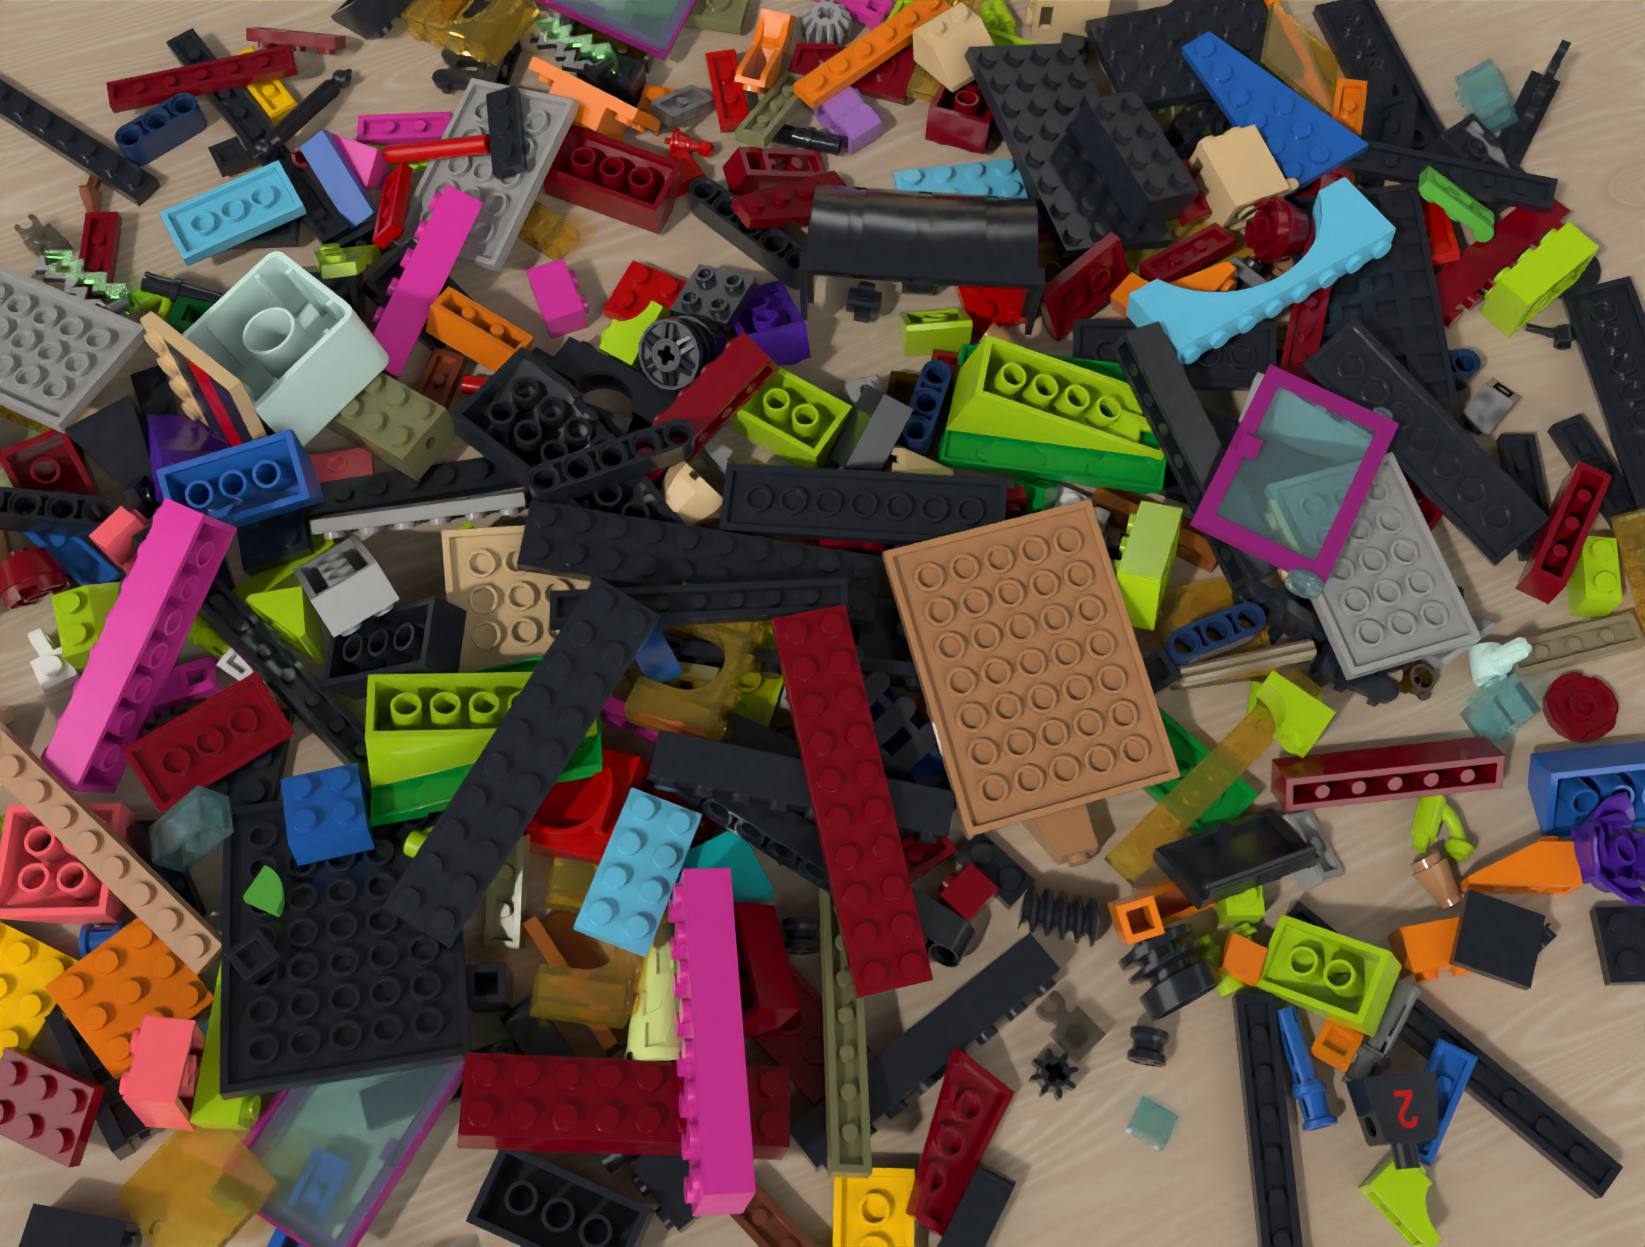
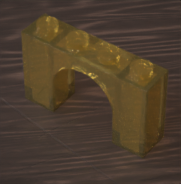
M414 0L401 16L408 26V33L415 40H422L433 44L437 48L442 47L458 55L463 54L474 58L478 62L484 61L496 66L541 14L533 0H493L477 15L457 21L475 0Z
M684 581L682 583V585H691L690 583ZM766 621L672 625V628L706 639L718 646L725 656L724 666L712 682L691 690L677 689L639 675L624 706L628 722L655 732L661 729L712 741H721L727 727L726 714L729 708L735 709L741 696L742 688L739 687L743 676L749 677L756 659L753 655L757 644L763 645L767 638L769 625L766 624Z
M554 857L547 873L543 908L579 913L599 864ZM614 945V959L597 969L583 970L541 963L534 978L529 1016L623 1029L630 1016H633L638 1010L639 993L634 992V981L638 980L641 974L642 956H637L633 952Z

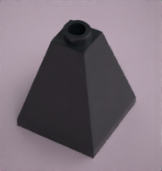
M128 395L65 428V431L72 440L124 488L134 478L146 475L150 483L154 485L145 417Z

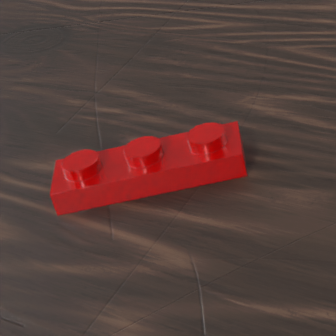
M735 49L705 53L720 133L736 131L737 127L749 114L745 93L742 89L743 84L734 81L739 66Z
M401 162L384 179L372 243L382 249L392 240L398 241L406 228L403 223L409 209L407 200L413 187L411 183L413 168L404 162Z

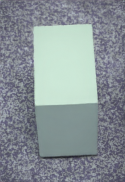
M280 251L267 254L182 334L242 382L263 427L272 434L291 429L303 447L359 394L389 362V355L353 308Z

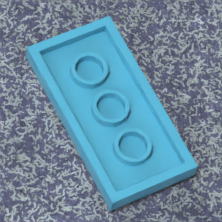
M1013 159L894 171L893 181L896 190L1028 198L1022 176Z
M277 160L159 212L188 267L307 214L280 162Z
M631 788L573 930L647 957L673 891V884L676 883L702 814Z

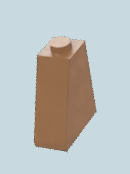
M1086 805L1021 822L1057 865L1068 863L1070 867L1084 865L1091 861L1090 857L1094 856L1099 847Z

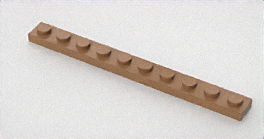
M0 721V782L197 975L204 974L221 955L222 936Z

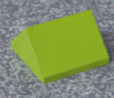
M963 307L898 312L904 357L932 355L934 349L959 353V349L963 344L970 345L973 327L972 319Z
M302 586L255 593L247 597L246 601L260 620L273 628L275 633L284 641L320 665L324 661L322 619Z

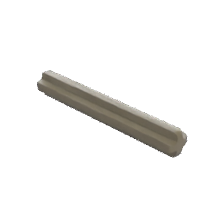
M1304 639L1183 665L1178 669L1183 677L1179 683L1181 686L1187 687L1312 660L1317 655V649L1313 640Z

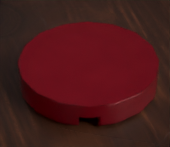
M1577 672L1562 675L1547 687L1542 698L1543 713L1548 724L1558 735L1572 742L1589 743L1600 740L1614 728L1616 714L1619 712L1618 702L1612 690L1602 680L1594 676L1590 678L1583 676L1584 673Z

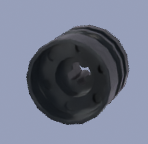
M693 313L665 318L653 322L643 332L639 342V360L643 372L652 383L662 389L677 390L691 386L700 376L702 369L708 363L715 361L724 352L727 342L718 324L706 315Z
M1189 923L1165 928V934L1140 941L1118 962L1122 971L1125 972L1138 966L1141 967L1138 972L1128 979L1131 985L1141 984L1146 981L1150 982L1152 987L1139 1000L1152 1022L1185 1007L1224 982L1210 959L1200 960L1193 964L1189 959L1202 946L1199 940L1191 941L1183 946L1180 944V942L1193 933Z

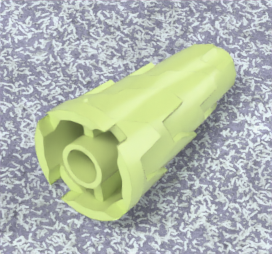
M659 924L647 957H643V966L629 1024L626 1052L623 1055L625 1060L676 1062L677 1052H682V1037H676L674 1031L675 1012H679L680 1003L679 998H673L672 976L677 974V960H671L670 938L675 936V924Z

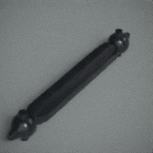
M336 70L331 79H327L273 126L267 132L265 139H260L255 143L252 158L256 160L271 157L274 148L283 146L339 95L340 88L343 89L349 86L352 70Z

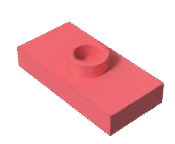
M361 447L308 455L316 469L319 483L375 474L374 455Z

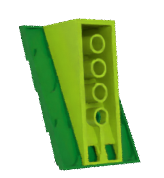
M986 335L978 346L963 344L960 347L936 462L945 466L984 473L991 471L1030 479L1043 478L1093 488L1107 487L1140 494H1158L1163 489L1167 460L1118 363L1042 354L990 335Z
M545 654L470 673L368 675L365 742L371 781V827L427 817L428 813L445 810ZM600 714L556 783L588 778L598 772H602Z

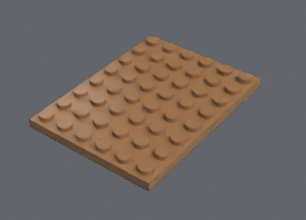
M1091 499L883 552L882 557L951 790L955 793L954 800L966 838L1181 777Z

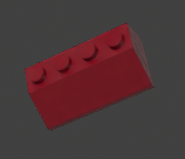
M571 124L543 184L546 195L660 235L673 211L684 166L683 163Z

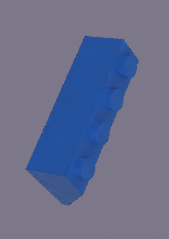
M291 429L156 470L164 499L168 498L237 528L325 502L316 469L296 434Z
M1645 741L1531 753L1528 789L1542 836H1571L1572 827L1585 822L1605 799L1627 792L1635 812L1634 824H1632L1631 829L1645 828Z

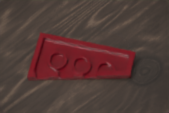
M797 43L788 71L806 76L846 47H837L836 43ZM911 45V48H903L851 84L850 87L856 88L862 95L905 105L918 63L914 61L913 45Z
M833 170L734 197L731 208L747 229L786 227L787 222H796L801 224V226H808L809 214L813 208L817 184L847 185Z
M952 1049L905 1212L930 1232L942 1237L1015 1093L970 1056L958 1049Z

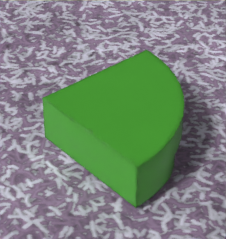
M265 865L243 898L247 904L280 917L285 905L284 887L276 872Z

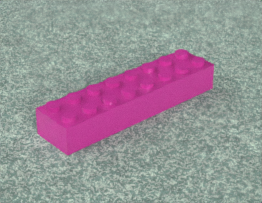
M165 498L162 505L156 510L153 516V525L147 538L138 548L137 559L132 570L122 582L121 593L117 602L106 616L103 632L98 642L90 650L88 664L82 676L74 684L73 696L66 710L58 718L57 730L51 743L44 749L41 755V761L71 790L115 793L129 763L121 750L140 739L139 737L144 730L143 723H147L237 527L168 498Z
M731 868L683 869L679 883L673 884V899L668 901L669 923H675V936L670 938L671 960H677V974L672 976L673 998H679L680 1000L679 1012H675L674 1017L675 1036L682 1037V1052H677L676 1061L678 1077H684V1092L679 1094L680 1118H687V1134H682L681 1138L682 1159L689 1160V1176L684 1177L685 1203H692V1216L742 1214L756 1193Z

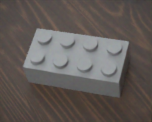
M356 535L293 569L308 598L333 637L339 634L347 636L361 627L362 624L360 622L372 615L379 617L386 614L394 607L393 603L399 600L398 595L381 567Z

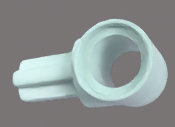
M1518 637L1504 645L1495 642H1485L1470 647L1467 651L1473 684L1478 687H1490L1506 682V673L1511 671L1513 664L1527 658L1529 653L1532 652L1531 644L1527 643L1526 638Z

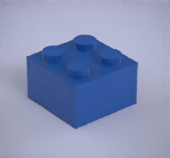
M358 763L280 779L288 845L298 866L375 849L366 785Z

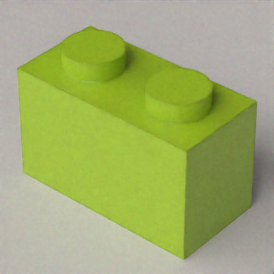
M1587 536L1567 583L1569 616L1604 619L1622 603L1617 538Z

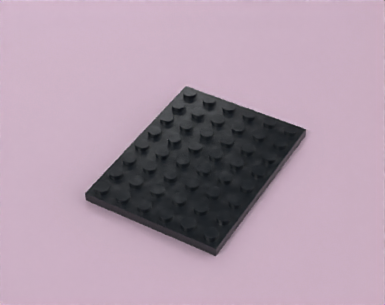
M366 788L370 812L371 788ZM283 800L224 808L219 1095L223 1100L465 1061L466 1052L473 1053L463 929L452 947L449 948L382 907L413 859L404 853V845L408 836L414 830L422 832L434 826L443 811L428 813L427 817L373 826L372 832L375 849L298 866L288 845ZM265 865L276 872L284 887L285 905L280 917L247 904L243 898ZM259 928L280 954L284 962L249 987L227 959L224 952Z

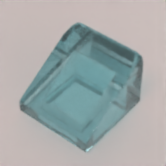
M1142 1096L1125 1132L1161 1152L1169 1141L1178 1116L1147 1097Z

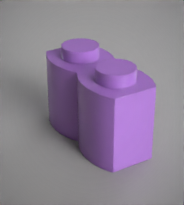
M848 86L814 110L815 117L828 132L843 136L842 147L850 154H853L881 135L882 118L879 112L864 103L860 92L854 87Z

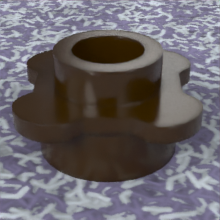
M1413 661L1402 664L1403 676L1402 680L1398 682L1399 690L1403 694H1414L1421 701L1429 699L1431 697L1430 690L1436 684L1434 671L1425 664L1415 665Z

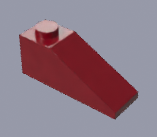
M739 146L723 165L728 189L733 195H744L826 173L820 151L807 149H761L758 147Z

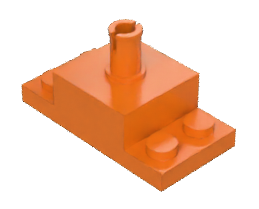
M533 56L528 68L539 73L537 79L551 86L548 94L574 99L579 105L572 125L592 132H599L618 141L622 140L628 126L644 133L646 128L657 133L662 122L659 119Z

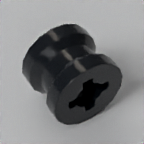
M800 916L782 920V930L786 932V940L783 942L786 954L809 955L820 952V942L816 939V932L820 929L819 919Z
M1132 1026L1130 1037L1133 1039L1132 1048L1127 1052V1060L1145 1066L1165 1067L1167 1057L1164 1054V1046L1169 1043L1170 1034L1157 1028Z

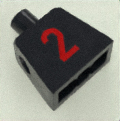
M1435 1072L1371 1076L1347 1081V1088L1366 1143L1370 1147L1391 1145L1396 1170L1421 1168L1416 1143L1437 1140L1439 1137Z

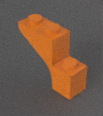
M761 8L754 40L739 64L734 81L743 83V90L766 94L767 88L771 89L778 81L783 53L789 54L795 16Z
M1222 262L1168 284L1195 291L1230 292L1234 291L1237 286V267L1229 262ZM1131 272L1110 295L1112 309L1125 319L1130 320L1126 315L1129 294L1150 282Z
M1169 877L1134 887L1135 894L1107 902L1117 938L1127 945L1165 934L1164 927L1218 904V902H1215L1198 910Z

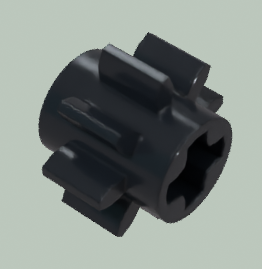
M860 281L858 288L850 287L846 312L854 313L853 321L869 323L871 316L879 317L882 292L874 291L875 283Z
M1047 1049L1045 1052L1046 1061L1044 1063L1036 1058L1031 1062L1032 1066L1038 1069L1037 1074L1032 1075L1028 1080L1031 1083L1037 1082L1040 1086L1039 1097L1044 1096L1046 1092L1054 1094L1056 1101H1059L1062 1098V1087L1069 1091H1073L1076 1088V1085L1069 1079L1079 1069L1078 1067H1070L1066 1062L1068 1058L1067 1052L1061 1057H1054L1051 1049ZM1056 1067L1060 1070L1058 1073L1059 1079L1051 1083L1047 1080L1049 1076L1048 1071Z

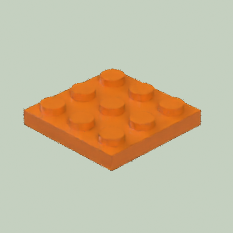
M138 917L45 985V988L112 1077L117 1080L122 1077L125 1069L131 1068L134 1053L130 1051L131 1038L135 1028H141L144 1015L196 1020L212 1007L214 999L213 993L199 975L192 971Z

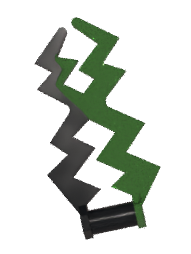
M561 17L536 20L537 25H532L530 43H537L538 50L555 48L556 62L564 61L562 71L585 74L586 79L592 86H596L598 77L610 70L614 74L618 72L619 63L615 51L610 47V43L592 45V34L571 37L572 24L561 26ZM537 27H552L551 37L558 38L548 39V30L538 33ZM581 47L580 57L593 56V61L598 62L593 64L589 60L576 61L577 51H567V48Z

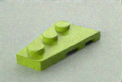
M333 243L321 245L320 251H313L315 265L322 279L358 275L366 269V264H372L374 259L381 257L379 246L376 244L340 248V244Z

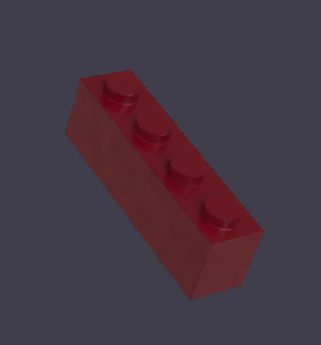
M1578 461L1565 476L1547 514L1550 519L1542 526L1515 589L1549 604L1566 587L1612 479V475Z

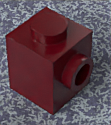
M970 863L958 876L952 872L941 883L938 889L942 893L939 896L938 903L971 923L995 898L999 888Z

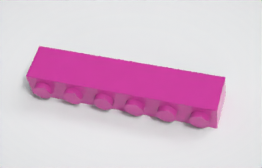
M446 184L442 193L436 190L428 206L433 213L429 221L421 220L414 235L419 241L414 250L407 249L400 263V266L404 267L405 270L400 279L393 277L386 292V295L391 298L386 308L379 306L371 324L377 326L373 336L389 355V362L381 372L397 381L428 319L430 305L438 298L483 205V202L449 184Z

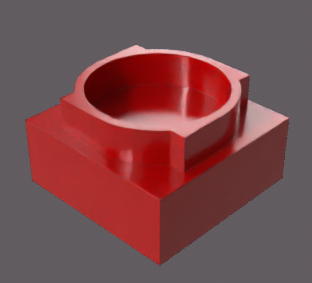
M602 747V772H598L588 778L555 783L524 832L530 834L529 852L561 861L563 859L597 870L631 788L640 791L644 789L648 769L642 758Z

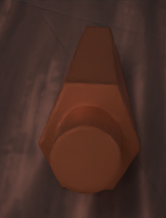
M95 175L89 176L86 185H79V194L87 213L101 212L102 192L99 191L102 180Z

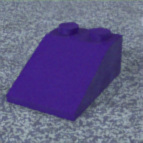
M781 280L759 285L731 329L732 337H738L744 331L778 366L784 364L793 365L801 360L811 358L806 323Z
M145 415L156 502L164 501L156 470L230 448L223 438L199 419L193 421L187 416Z

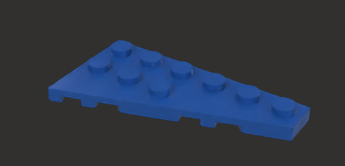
M1210 31L1182 47L1181 54L1232 126L1244 128L1255 124L1285 180L1294 178L1298 181L1299 186L1295 192L1367 150L1369 146L1367 142ZM1295 192L1285 195L1284 199L1294 194Z

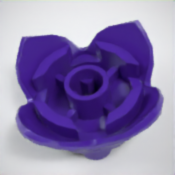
M1627 792L1605 799L1585 822L1573 826L1571 838L1574 842V851L1580 866L1583 884L1591 883L1594 888L1604 893L1616 894L1631 904L1641 906L1645 903V891L1640 887L1645 884V833L1636 832L1631 829L1632 824H1634L1635 812Z

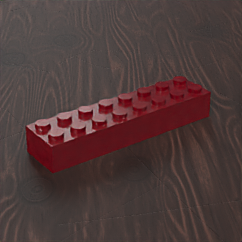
M466 1052L457 1148L629 1155H682L681 1138L682 1134H687V1118H680L679 1094L684 1092V1077H678L676 1062ZM746 1065L753 1159L782 1160L790 1148V1067Z

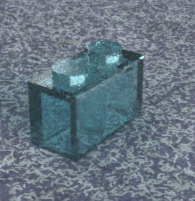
M1491 58L1455 77L1459 88L1454 91L1460 106L1462 108L1466 107L1468 112L1464 115V118L1474 113L1491 134L1519 121L1502 74Z
M1514 673L1503 680L1497 675L1480 686L1481 690L1467 699L1469 705L1460 713V716L1475 737L1486 736L1495 745L1514 735L1542 709L1517 674Z
M197 785L149 827L152 863L186 873L232 834L234 830L229 796Z

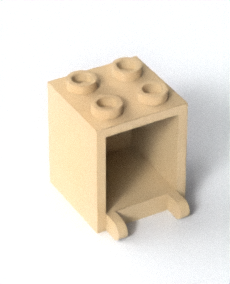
M1024 0V3L1029 4V7H1026L1025 26H1030V39L1061 40L1063 32L1088 37L1085 32L1086 20L1107 17L1110 0Z
M1255 124L1244 128L1240 126L1234 127L1217 137L1210 135L1203 138L1197 143V148L1187 160L1213 212L1209 219L1202 221L1203 225L1207 227L1216 222L1230 234L1245 229L1247 222H1253L1257 212L1254 206L1258 201L1273 197L1283 198L1285 195L1295 192L1299 186L1298 181L1294 178L1285 180Z

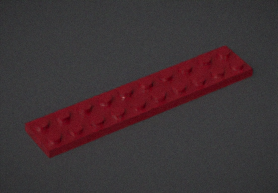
M840 605L772 618L770 623L855 998L932 981L931 967L846 606Z

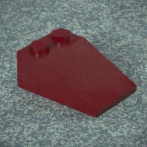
M975 79L953 93L940 83L928 109L925 140L964 149L972 153H985L996 122Z
M51 429L0 451V463L13 488L103 497L82 449L72 440L67 432L62 433ZM35 508L27 509L26 513H31ZM65 512L60 518L68 517L72 512ZM109 515L100 516L96 519V522L106 520Z

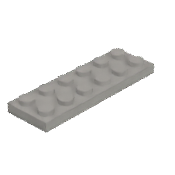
M523 488L328 514L310 520L313 534L324 533V539L345 537L346 534L353 533L352 529L358 528L360 535L381 532L382 529H387L388 524H394L395 530L416 527V525L422 524L421 520L426 519L430 520V525L450 523L451 520L456 519V515L463 514L465 515V520L486 518L487 515H490V511L499 510L500 516L518 514L524 510V506L531 502V495L529 490Z

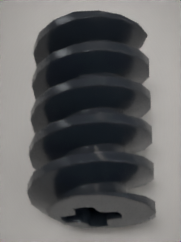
M1032 883L1023 897L1017 930L1026 920L1029 924L1030 933H1034L1038 925L1043 924L1044 936L1049 937L1054 927L1058 928L1060 940H1064L1068 932L1073 931L1074 943L1079 944L1085 934L1088 935L1089 947H1093L1100 919L1097 899L1091 897L1084 907L1080 894H1076L1069 903L1067 892L1062 890L1054 900L1050 887H1046L1041 896H1039L1037 885Z

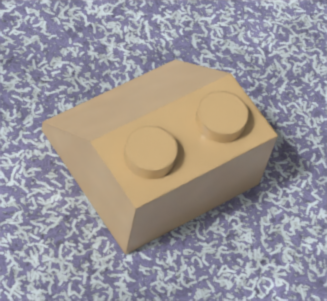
M962 2L913 30L914 61L952 93L975 79L964 56L968 48L994 46L982 19Z

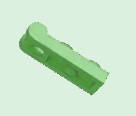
M1428 166L1419 175L1418 190L1421 196L1430 203L1435 202L1444 208L1445 213L1452 220L1457 222L1460 220L1470 227L1477 241L1487 242L1491 240L1494 235V214L1432 167Z

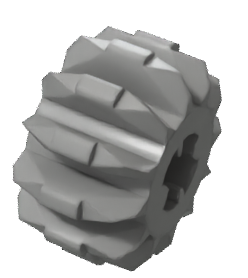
M820 0L819 3L810 1L808 8L803 9L801 32L802 36L806 37L807 43H836L837 46H842L844 39L849 37L851 16L850 12L846 11L844 3L836 4L835 0H830L829 2Z

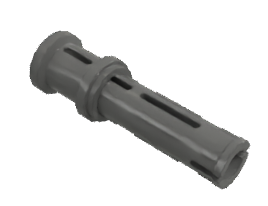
M1397 979L1375 1037H1369L1366 1045L1362 1043L1358 1047V1056L1348 1076L1343 1075L1340 1081L1346 1084L1347 1081L1362 1077L1381 1076L1384 1069L1390 1068L1391 1058L1388 1056L1418 996L1422 992L1420 989L1401 979Z

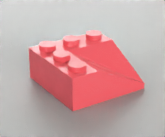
M85 803L133 849L134 845L126 828L137 820L138 815L123 803ZM23 804L7 805L0 845V919L71 925L88 923L93 925H116L118 922H123L125 904Z

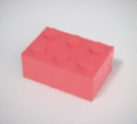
M144 1015L141 1028H135L133 1032L130 1051L134 1053L131 1068L125 1069L122 1074L119 1092L120 1095H123V1100L146 1127L195 1131L196 1125L190 1123L206 1038L195 1020Z

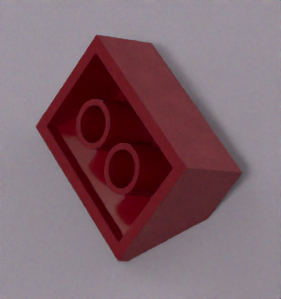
M736 901L733 906L745 1039L780 1028L800 1008L775 906Z

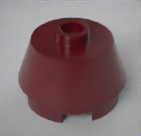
M1282 197L1258 201L1254 206L1257 212L1253 222L1246 223V248L1253 249L1254 258H1258L1265 263L1297 255L1303 249L1308 237L1309 222L1306 213Z
M28 547L20 548L8 553V558L0 561V598H2L5 607L10 606L11 610L37 603L36 600L52 592L55 595L70 587L65 575L68 570L45 547L30 550Z

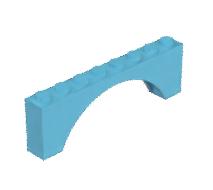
M1344 177L1318 192L1312 211L1315 222L1314 244L1308 253L1286 273L1267 283L1230 292L1195 291L1156 279L1129 294L1126 315L1137 328L1159 321L1164 333L1170 340V345L1182 365L1184 363L1191 364L1202 353L1211 348H1220L1229 338L1240 332L1242 334L1247 333L1256 323L1267 317L1273 318L1277 316L1283 308L1294 302L1300 303L1304 301L1310 293L1321 287L1325 289L1331 286L1337 278L1346 273L1352 274L1356 272L1364 263L1371 259L1383 257L1391 249V241L1396 228Z

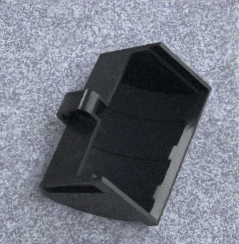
M817 184L813 208L809 214L806 253H800L801 316L804 320H808L809 303L814 304L816 275L902 283L901 294L934 296L935 285L1021 289L1020 317L1025 318V335H1031L1045 285V268H1038V212L1036 201L1034 198Z

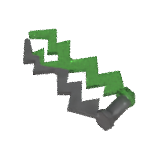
M45 250V256H39L35 271L36 275H44V282L65 283L64 292L115 314H120L124 311L129 315L133 314L135 305L131 293L127 291V284H107V272H83L85 259L72 260L73 250ZM45 257L62 259L60 269L69 270V272H57L58 264L46 265ZM93 284L92 295H107V301L113 302L105 305L101 299L86 300L89 292L88 287H77V285Z

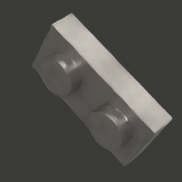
M691 84L651 101L649 113L662 121L664 125L672 128L712 110L714 98Z

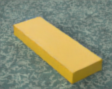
M250 46L247 49L235 55L254 52L256 50L253 46ZM279 79L244 86L273 125L277 124L298 105Z

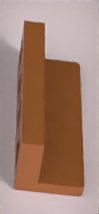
M1107 487L1097 488L1091 498L1093 507H1100L1110 512L1107 520L1108 523L1124 531L1127 530L1130 514H1137L1141 500L1156 503L1138 493ZM1182 515L1176 556L1211 573L1217 560L1203 532L1190 526L1192 520Z
M562 907L541 922L536 915L523 923L525 929L607 1056L611 1057L627 1046L632 1005L586 935L573 930L576 920L567 907Z

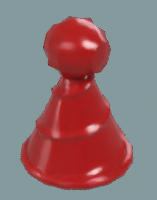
M678 127L674 128L671 138L665 137L664 144L670 145L669 154L682 148L687 149L691 154L698 151L704 158H710L714 153L712 142L708 140L702 141V143L696 142L690 136L680 131Z

